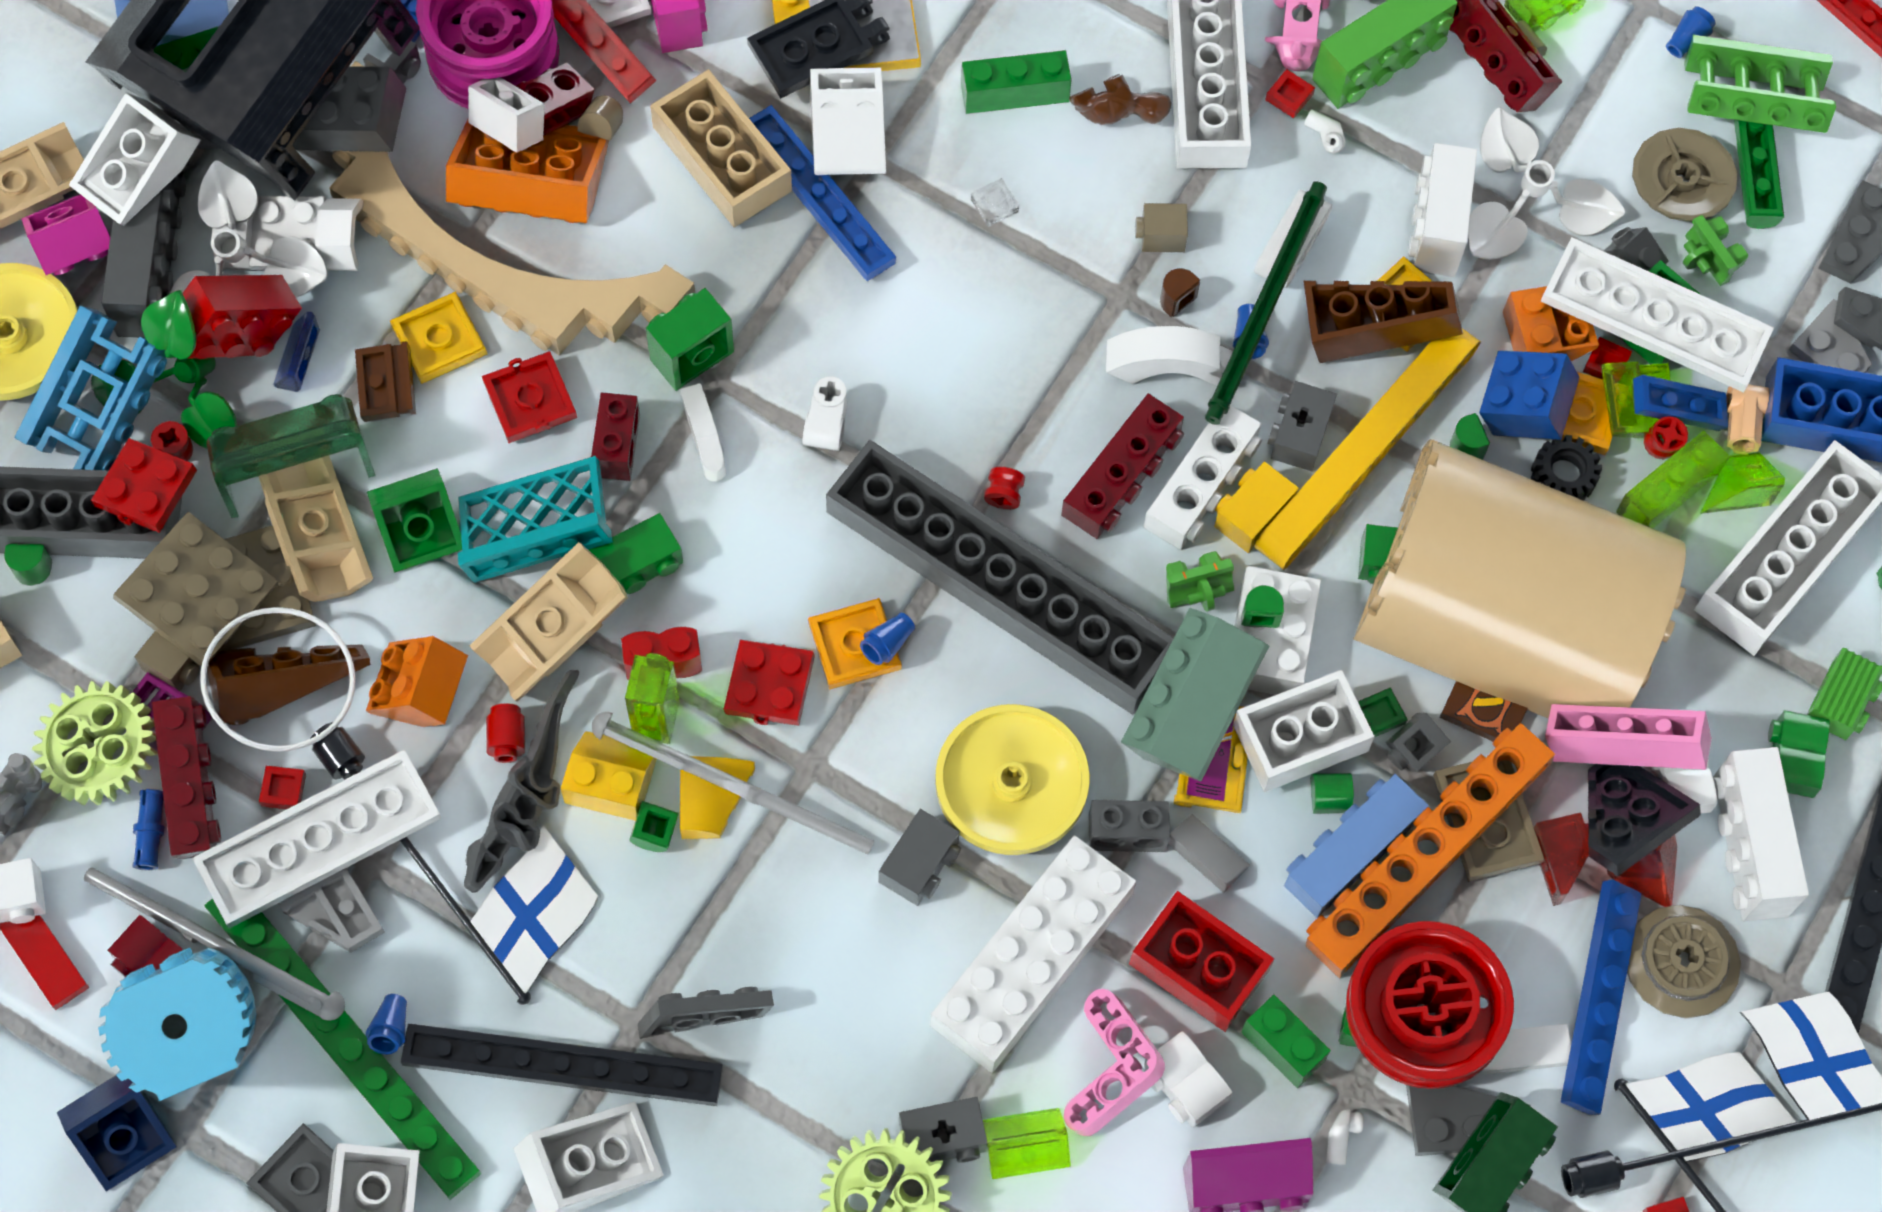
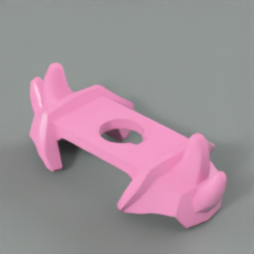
M1273 0L1282 9L1286 2L1282 36L1265 37V41L1275 45L1281 63L1286 69L1293 71L1307 70L1317 58L1322 42L1317 39L1320 7L1322 6V10L1327 9L1330 0ZM1299 5H1307V9L1312 13V17L1306 22H1299L1292 16L1293 11L1299 8Z

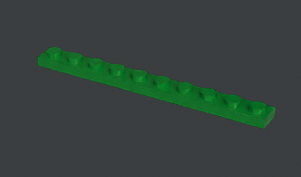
M213 898L204 905L206 910L238 947L321 992L330 995V992L262 912L228 928ZM278 994L407 1150L419 1151L418 1163L449 1200L454 1198L481 1175L480 1170L384 1056L373 1051L368 1046L366 1035L345 1010L339 1018L327 1021Z

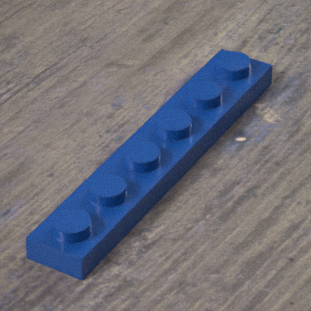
M770 105L750 117L749 119L791 169L792 191L862 277L869 281L895 265V254L830 175H814L813 155L774 107Z
M1613 879L1602 881L1560 1101L1590 1116L1600 1115L1602 1111L1642 893Z

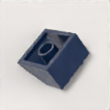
M117 1075L57 1112L66 1135L106 1192L177 1147L144 1091L136 1093L129 1088L133 1083L130 1079L121 1081Z

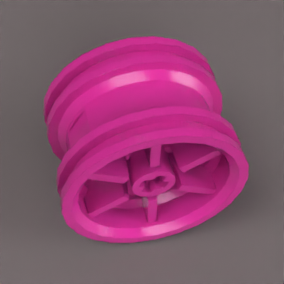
M417 0L416 16L420 27L419 31L424 44L429 72L437 88L449 100L468 109L469 85L483 79L501 77L517 86L522 81H529L540 76L549 68L554 69L558 67L560 48L554 23L552 1ZM518 13H522L526 17L523 20H521L520 17L517 15ZM461 17L460 24H452L454 21Z

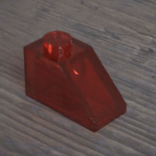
M1581 812L1537 822L1534 826L1544 856L1542 864L1539 865L1553 906L1561 904L1589 856V823H1584Z

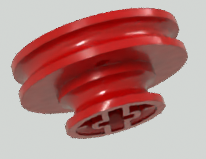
M1418 921L1397 926L1385 932L1370 944L1359 959L1350 978L1345 1008L1353 1040L1363 1056L1377 1070L1387 1077L1408 1086L1440 1089L1452 1087L1470 1080L1484 1070L1494 1059L1510 1032L1514 1014V997L1511 982L1504 966L1496 954L1478 937L1451 924ZM1480 997L1487 1000L1488 1006L1486 1008H1480ZM1449 1030L1445 1036H1442L1441 1031Z

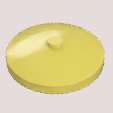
M22 263L0 264V401L19 399L37 393L78 311L70 292L60 280L52 274L45 275L43 269Z
M1018 704L989 707L963 720L944 742L937 760L935 774L938 802L950 825L960 832V836L973 845L986 851L1004 855H1022L1037 852L1062 839L1080 818L1086 804L1090 784L1087 758L1073 732L1051 714L1034 707Z

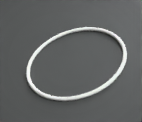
M272 607L246 613L234 619L220 630L205 653L201 667L200 683L203 699L208 711L216 723L231 737L243 744L261 750L291 751L320 741L340 724L353 700L355 669L352 657L345 643L325 622L300 610ZM285 613L308 619L325 629L336 640L345 655L349 668L350 685L344 707L335 721L326 730L309 740L283 746L257 743L244 738L230 729L213 708L206 683L210 656L219 640L231 628L254 616Z

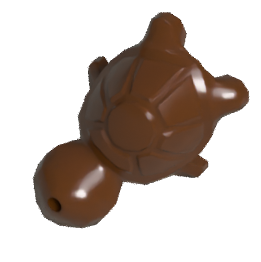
M1123 74L1114 75L1103 81L1107 91L1096 94L1093 87L1070 96V102L1075 106V110L1086 119L1100 125H1111L1120 121L1121 118L1129 117L1131 114L1138 115L1145 122L1156 124L1169 114L1172 105L1169 96L1158 92L1142 94L1131 92Z

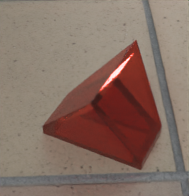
M1673 835L1619 876L1607 869L1608 876L1642 893L1643 896L1663 907L1672 906L1677 858L1676 836Z

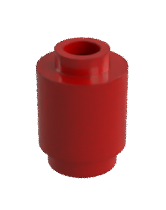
M510 703L496 704L490 708V714L486 717V753L494 757V760L497 762L511 763L525 753V716L521 714V708L518 705Z

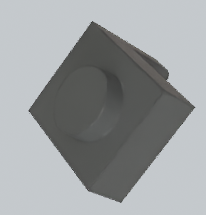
M410 41L400 57L392 52L385 62L370 54L363 58L365 67H390L403 84L408 78L411 79L417 74L421 63L417 44Z
M1626 227L1618 231L1611 238L1613 242L1604 250V252L1613 256H1619L1620 259L1646 271H1649L1660 260L1665 264L1669 262L1647 227L1636 229Z

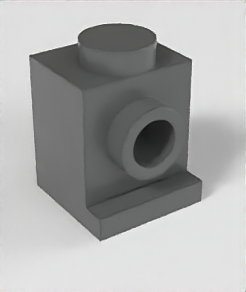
M1416 713L1407 724L1385 742L1391 749L1387 753L1388 758L1401 771L1407 768L1409 771L1418 772L1451 742L1427 713ZM1411 737L1417 743L1416 749L1412 752L1406 747V741Z

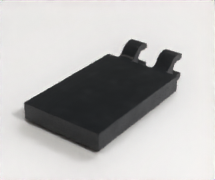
M824 0L747 38L749 48L780 99L810 85V69L845 68L873 54L872 44L880 45L890 39L887 33L890 28L883 17H879L863 27L856 20V18H865L873 13V9L870 6L873 0Z

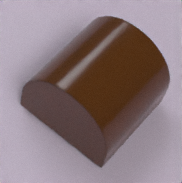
M1177 268L1168 272L1164 277L1160 296L1162 309L1170 317L1177 315L1197 298L1200 279L1193 272L1184 268Z

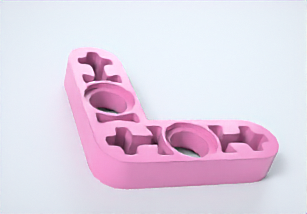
M1106 989L1095 990L1087 997L1084 1004V1012L1117 1059V1062L1071 1099L1065 1107L1064 1121L1066 1125L1082 1136H1091L1097 1133L1162 1077L1165 1070V1062L1125 1004L1111 991ZM1104 1002L1107 1003L1108 1011L1115 1017L1111 1022L1101 1014L1102 1009L1100 1006ZM1127 1027L1131 1028L1132 1038L1128 1044L1117 1046L1116 1037L1120 1030ZM1137 1052L1148 1060L1147 1065L1149 1068L1145 1072L1141 1070L1142 1065L1133 1056ZM1120 1081L1122 1083V1092L1119 1097L1114 1100H1107L1106 1090L1108 1086L1113 1082ZM1095 1098L1104 1105L1103 1109L1098 1108L1099 1105L1094 1102ZM1085 1109L1087 1110L1086 1116L1088 1120L1082 1123L1080 1112Z

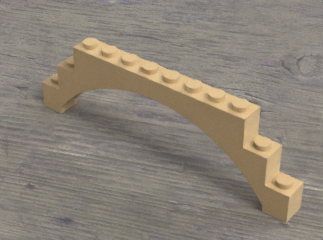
M355 61V62L351 65V66H362V67H364L363 65H361V64L358 63L357 61ZM333 151V159L345 170L329 187L331 196L334 199L363 200V208L356 216V220L360 222L367 233L374 237L380 235L388 241L389 245L402 256L410 255L417 260L418 265L425 272L431 275L434 273L445 279V282L452 290L459 294L465 292L473 298L474 302L482 310L488 313L491 311L502 317L503 322L509 328L516 332L522 330L530 336L536 346L544 351L550 349L560 356L585 325L598 338L606 337L613 343H616L640 313L650 322L656 315L668 313L677 307L686 295L695 293L694 283L666 264L657 272L609 280H570L541 276L509 267L463 245L438 226L418 206L404 187L387 152Z

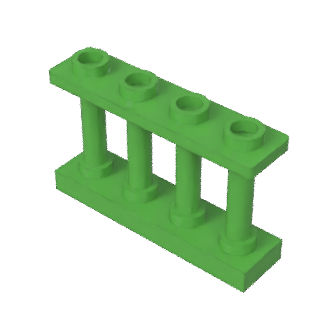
M1693 35L1684 65L1685 71L1700 73V81L1694 82L1687 111L1693 114L1825 133L1828 131L1832 121L1836 102L1820 98L1819 91L1824 90L1833 64L1832 55ZM1715 76L1735 78V86L1715 83ZM1749 80L1770 83V91L1750 88ZM1784 86L1805 88V96L1785 93Z

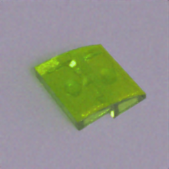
M1636 361L1602 364L1601 369L1611 436L1644 438V435L1649 432V428L1659 419L1635 414L1633 378L1647 375L1671 381L1668 363L1639 365V362Z

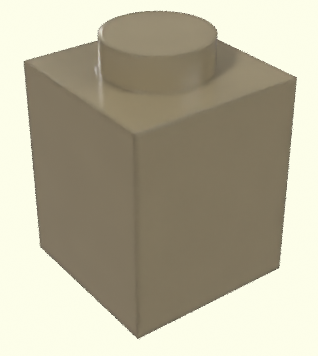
M1144 203L1142 217H1136L1135 238H1142V252H1185L1188 237L1187 204Z
M154 631L134 656L143 671L149 672L179 691L185 685H190L200 671L198 663L156 631Z

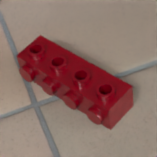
M1456 0L1458 3L1453 16L1454 21L1450 25L1449 30L1459 37L1464 44L1465 52L1470 57L1476 59L1484 69L1483 73L1486 79L1498 87L1504 95L1505 103L1516 112L1536 111L1559 87L1562 80L1498 0Z
M1147 393L1063 500L1061 516L1095 539H1098L1104 530L1110 532L1118 523L1122 515L1119 511L1127 502L1131 505L1139 496L1143 488L1140 484L1148 475L1152 478L1158 472L1164 461L1161 457L1167 449L1173 451L1181 442L1184 436V432L1181 431L1184 416Z
M192 696L152 702L170 853L172 857L177 859L195 857L216 846L217 843H221L218 819L214 820L212 805L216 804V791L213 781L208 779L207 766L212 764L209 744L204 743L202 728L207 727L206 713L203 705H199V702Z

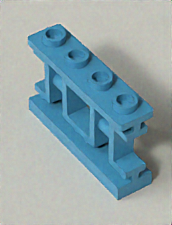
M84 306L79 307L14 438L26 445L34 446L37 450L45 453H52L59 440L81 452L73 469L109 471L117 458L116 456L122 444L126 443L131 437L134 430L133 422L138 412L147 405L150 399L149 390L155 378L159 377L164 371L167 359L165 350L155 349V346L148 343L146 338L139 337L132 351L109 339L117 321L107 318V315L96 309ZM95 342L109 349L101 367L86 361ZM122 358L138 364L129 382L114 375ZM91 374L114 386L100 416L77 405ZM62 409L76 416L68 433L58 427H53ZM89 424L105 430L96 448L81 441Z

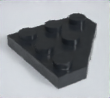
M1595 764L1588 769L1589 857L1617 876L1701 816L1700 804L1641 766Z

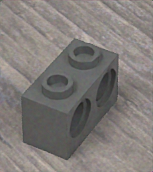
M1091 801L1089 811V846L1095 851L1166 852L1170 839L1169 801Z

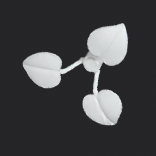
M1501 107L1497 108L1490 116L1480 141L1482 159L1495 172H1505L1513 167L1515 172H1525L1521 181L1523 192L1510 212L1503 204L1498 202L1482 203L1472 211L1469 221L1468 243L1469 251L1473 256L1493 260L1515 253L1523 245L1528 229L1521 219L1514 216L1529 196L1541 197L1548 190L1552 191L1556 202L1563 205L1559 213L1563 226L1571 233L1579 236H1592L1600 233L1622 218L1625 214V209L1609 190L1588 179L1569 181L1564 188L1563 198L1557 188L1558 182L1553 181L1555 176L1553 167L1543 160L1532 162L1539 149V140L1535 131L1528 124L1510 115Z
M215 160L203 177L198 194V211L202 220L209 227L215 229L222 228L216 231L211 238V248L217 255L214 258L216 276H223V263L225 261L236 263L247 255L268 264L264 270V275H283L295 297L308 293L324 282L328 272L323 258L310 244L299 238L283 237L276 239L271 245L270 257L247 247L245 240L234 231L236 227L235 221H246L254 214L258 205L257 191L252 182L244 175ZM202 270L187 271L175 281L171 293L177 290H181L183 293L195 276L211 275Z

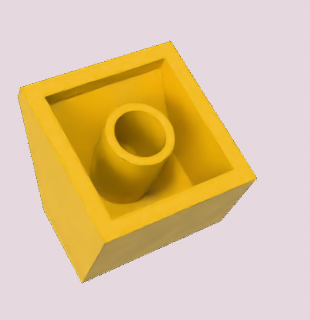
M585 731L571 753L560 788L564 803L635 821L640 803L645 801L657 759L608 736L603 735L602 739L599 740L592 732Z

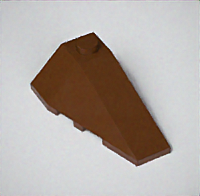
M362 644L346 645L352 657L355 672L371 665L370 657ZM339 645L315 646L310 649V653L291 650V647H278L277 653L256 655L255 648H241L219 652L208 664L207 674L214 708L218 716L224 723L242 725L250 719L260 718L348 676L349 668L345 655Z

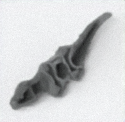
M578 670L568 671L544 707L540 722L536 725L537 733L530 742L531 747L527 755L511 768L507 776L508 779L496 798L485 834L468 847L465 859L467 870L464 887L472 893L478 892L500 869L503 863V856L511 846L519 847L522 851H531L537 847L540 829L536 823L542 811L554 809L559 804L560 784L553 779L558 751L559 727L566 699L579 676Z

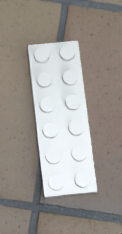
M1572 237L1541 299V302L1743 393L1750 382L1774 327Z
M404 749L192 859L228 928H231L441 819V815Z

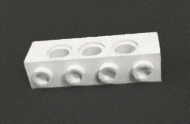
M1232 405L1229 406L1228 413L1223 415L1219 425L1208 423L1146 512L1143 528L1180 550L1188 540L1194 542L1205 524L1201 520L1207 511L1212 514L1215 512L1216 506L1224 497L1221 491L1228 483L1232 486L1236 482L1243 469L1240 463L1245 456L1252 458L1262 442V439L1258 437L1262 423ZM1227 446L1231 448L1233 452L1223 453L1220 452L1217 449V447ZM1206 473L1211 475L1214 480L1203 481L1197 475ZM1181 501H1188L1192 503L1195 508L1183 509L1178 505V503Z

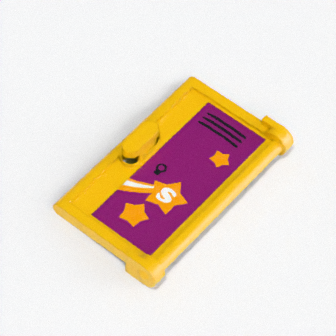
M1235 716L1202 781L1200 782L1179 773L1177 794L1174 795L1175 805L1188 808L1194 805L1241 813L1248 756L1233 726Z

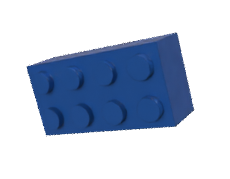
M1777 357L1766 376L1765 387L1769 388V402L1763 418L1761 441L1825 452L1833 441L1836 440L1860 459L1882 463V376Z

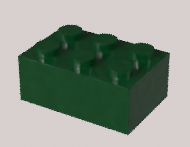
M1500 1092L1432 1191L1461 1212H1507L1510 1206L1507 1200L1515 1189H1522L1529 1181L1533 1173L1530 1167L1538 1155L1543 1157L1552 1148L1556 1140V1136L1553 1134L1558 1126L1520 1098Z

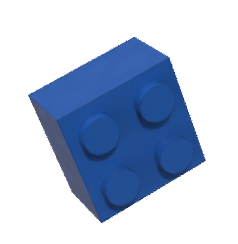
M1498 351L1479 413L1493 436L1561 440L1580 377L1568 355L1564 353Z

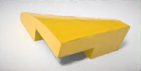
M690 756L745 782L755 772V762L722 757ZM680 770L681 838H721L728 824L727 820L732 810L736 809L741 796L684 770Z

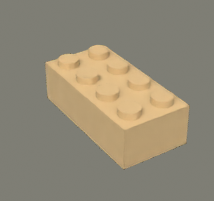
M709 69L650 105L653 128L734 228L792 192L791 169Z

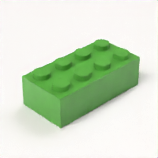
M1387 0L1321 42L1312 80L1337 109L1348 102L1350 104L1357 102L1368 89L1375 85H1384L1401 68L1408 69L1416 64L1423 54L1430 50L1432 52L1439 50L1448 40V31L1454 21L1453 16L1458 2L1456 0Z

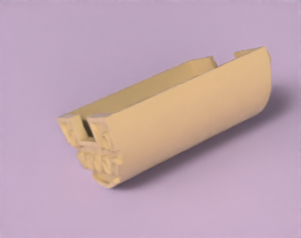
M1428 440L1421 450L1400 509L1403 515L1388 557L1374 580L1353 639L1479 691L1527 707L1528 711L1548 719L1552 704L1630 708L1640 688H1644L1650 677L1651 665L1661 642H1667L1673 632L1675 621L1670 620L1673 609H1678L1686 591V588L1680 586L1686 560L1685 543L1680 539L1435 440Z

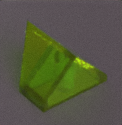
M1760 452L1748 453L1747 455L1724 456V464L1700 514L1771 506L1785 485V477Z

